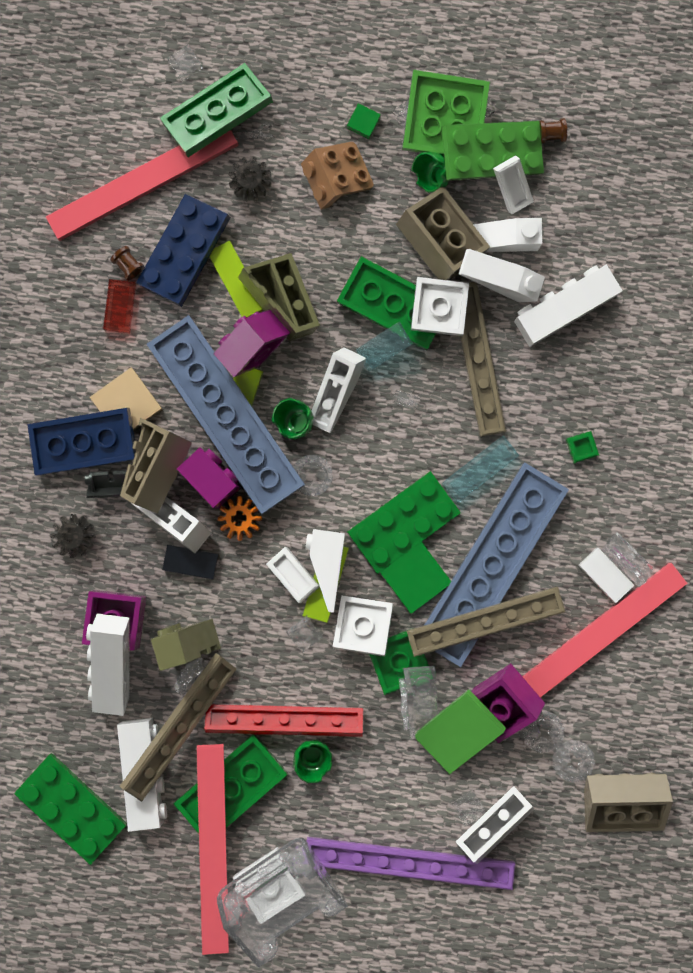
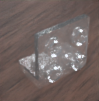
M435 666L403 668L404 678H399L404 731L409 730L410 740L416 739L414 720L430 719L438 715Z

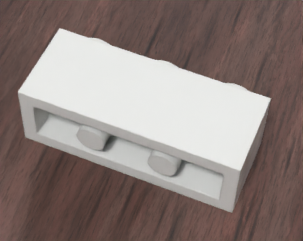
M513 786L456 843L474 863L478 864L534 808Z

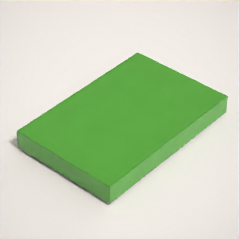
M468 689L420 728L414 737L451 774L503 734L506 727Z

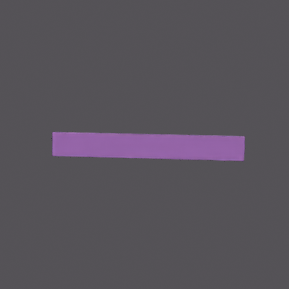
M307 837L304 865L508 890H513L515 871L514 861L483 858L476 864L465 855Z

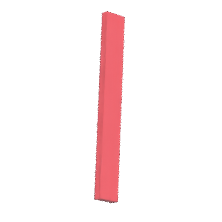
M230 130L190 157H187L182 149L177 146L46 216V219L57 239L61 241L237 147L238 142Z
M668 563L522 677L541 698L688 583L674 565Z
M224 744L197 745L202 955L229 953Z

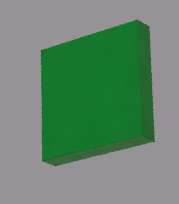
M422 542L380 572L411 614L451 583L449 577Z
M406 631L388 637L385 656L369 654L384 695L433 677L425 654L414 657Z

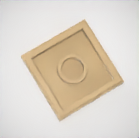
M132 367L90 397L100 412L130 408L133 431L139 427L140 418L149 420L163 410Z

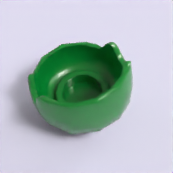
M422 152L415 157L411 170L417 175L416 185L428 193H433L439 188H445L449 184L450 180L446 179L445 157L442 154Z
M288 398L280 401L275 406L272 423L275 424L282 436L297 440L305 437L312 429L314 416L307 404L300 400Z
M319 740L305 741L295 750L293 767L299 779L308 784L319 783L322 781L323 776L331 771L332 753L326 744Z

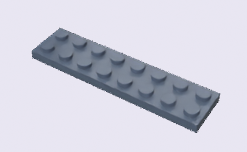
M189 315L147 343V346L261 514L266 513L305 486V483L227 369L214 355V350Z
M524 462L424 625L500 603L569 489ZM478 638L442 648L435 652L461 667Z

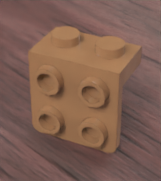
M354 142L316 148L301 163L303 173L307 177L314 198L317 200L321 210L329 208L341 196L370 190L374 185L359 149Z

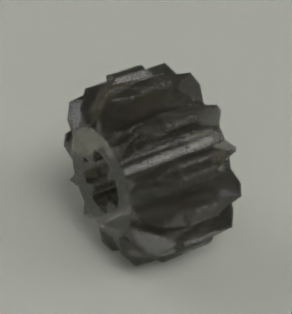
M243 157V165L234 163L235 171H230L228 174L229 178L232 179L229 182V186L231 189H235L234 195L236 197L243 195L244 201L247 202L250 195H253L254 201L257 202L259 200L258 193L266 196L267 191L265 188L272 186L269 180L271 171L265 170V162L257 164L256 157H253L250 163ZM252 176L254 182L249 183L246 177Z
M71 514L69 519L66 516L60 517L62 525L58 523L53 524L54 529L58 530V533L50 534L51 538L58 539L52 545L53 548L61 547L59 554L65 556L69 552L70 558H76L77 552L81 556L86 555L84 546L92 549L94 546L88 541L89 538H96V534L88 533V531L94 528V525H85L87 518L82 516L78 519L77 514ZM73 531L78 533V538L69 539V533H73Z

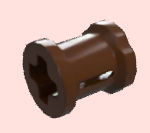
M565 118L547 123L544 120H540L541 144L551 140L566 142L567 122Z
M124 246L112 255L110 261L113 264H117L124 272V278L130 281L140 274L145 266L141 262L138 263L131 255V250L128 246Z

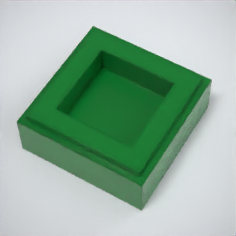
M358 103L347 124V129L370 139L381 118V114Z
M592 431L566 439L573 463L599 456Z

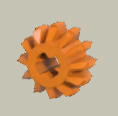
M241 496L237 497V506L229 499L227 500L230 506L229 510L221 506L220 510L227 514L226 517L219 516L218 521H226L227 523L220 527L221 531L231 529L227 535L228 538L231 539L237 531V539L242 541L243 532H245L248 538H252L253 534L249 529L260 530V527L253 524V522L262 521V516H253L259 510L256 506L249 509L253 502L251 499H248L244 506ZM242 511V515H246L247 519L242 521V526H237L238 522H234L233 518L238 516V512Z

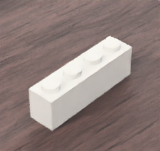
M607 264L601 268H598L597 265L583 273L585 277L581 280L576 281L574 278L562 285L563 290L559 293L554 294L552 291L540 298L541 303L537 306L532 307L530 304L517 312L519 316L514 322L529 347L605 304L622 292Z
M97 614L94 623L88 625L86 639L90 641L87 661H91L87 676L88 681H91L88 700L92 701V712L124 716L129 701V618Z
M153 718L122 721L117 725L123 781L159 732L158 725L153 723ZM159 777L142 802L124 791L128 832L160 828L164 819H167V806L161 800V793H164L163 777Z

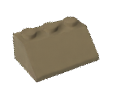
M444 187L439 188L405 210L396 223L400 231L439 280L449 281L459 274L466 249L485 253L490 248L486 240Z
M623 773L620 775L595 774L587 776L584 788L586 832L664 831L673 804L666 774L647 773L643 775H630Z

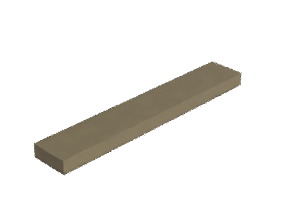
M470 282L464 334L460 338L479 435L483 437L505 433L506 429L478 286L476 282Z
M556 586L410 629L406 632L415 657L565 612L559 588Z
M215 653L121 783L120 787L141 802L144 800L236 671L233 665Z

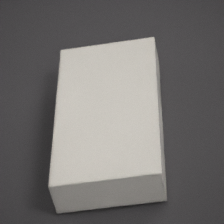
M514 156L493 168L509 213L514 214L534 202L520 158Z
M284 547L266 564L298 603H302L320 587L287 547Z
M595 548L578 565L613 603H617L634 586L599 548Z

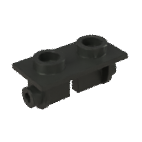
M127 470L113 471V478L109 477L108 471L90 472L88 475H85V484L88 485L86 498L120 496Z

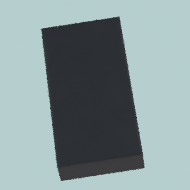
M167 545L162 570L214 580L219 554L200 550L194 553L188 548Z

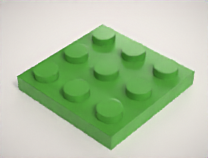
M413 70L402 150L418 153L434 152L444 156L442 127L445 125L484 123L490 81Z

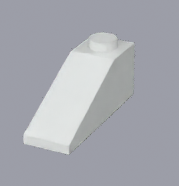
M515 218L473 224L490 246L486 252L538 251L542 245V218Z
M466 249L459 275L517 302L538 301L545 278L526 267L471 249Z
M346 348L333 353L312 408L314 426L329 433L332 432L358 382L367 358Z
M167 497L158 514L133 504L194 553L198 551L211 535V532L200 521Z
M313 529V534L307 535L306 550H310V558L328 612L334 613L345 533Z

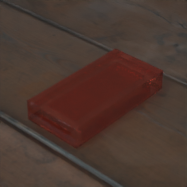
M109 279L103 325L104 331L130 334L136 289L135 282Z

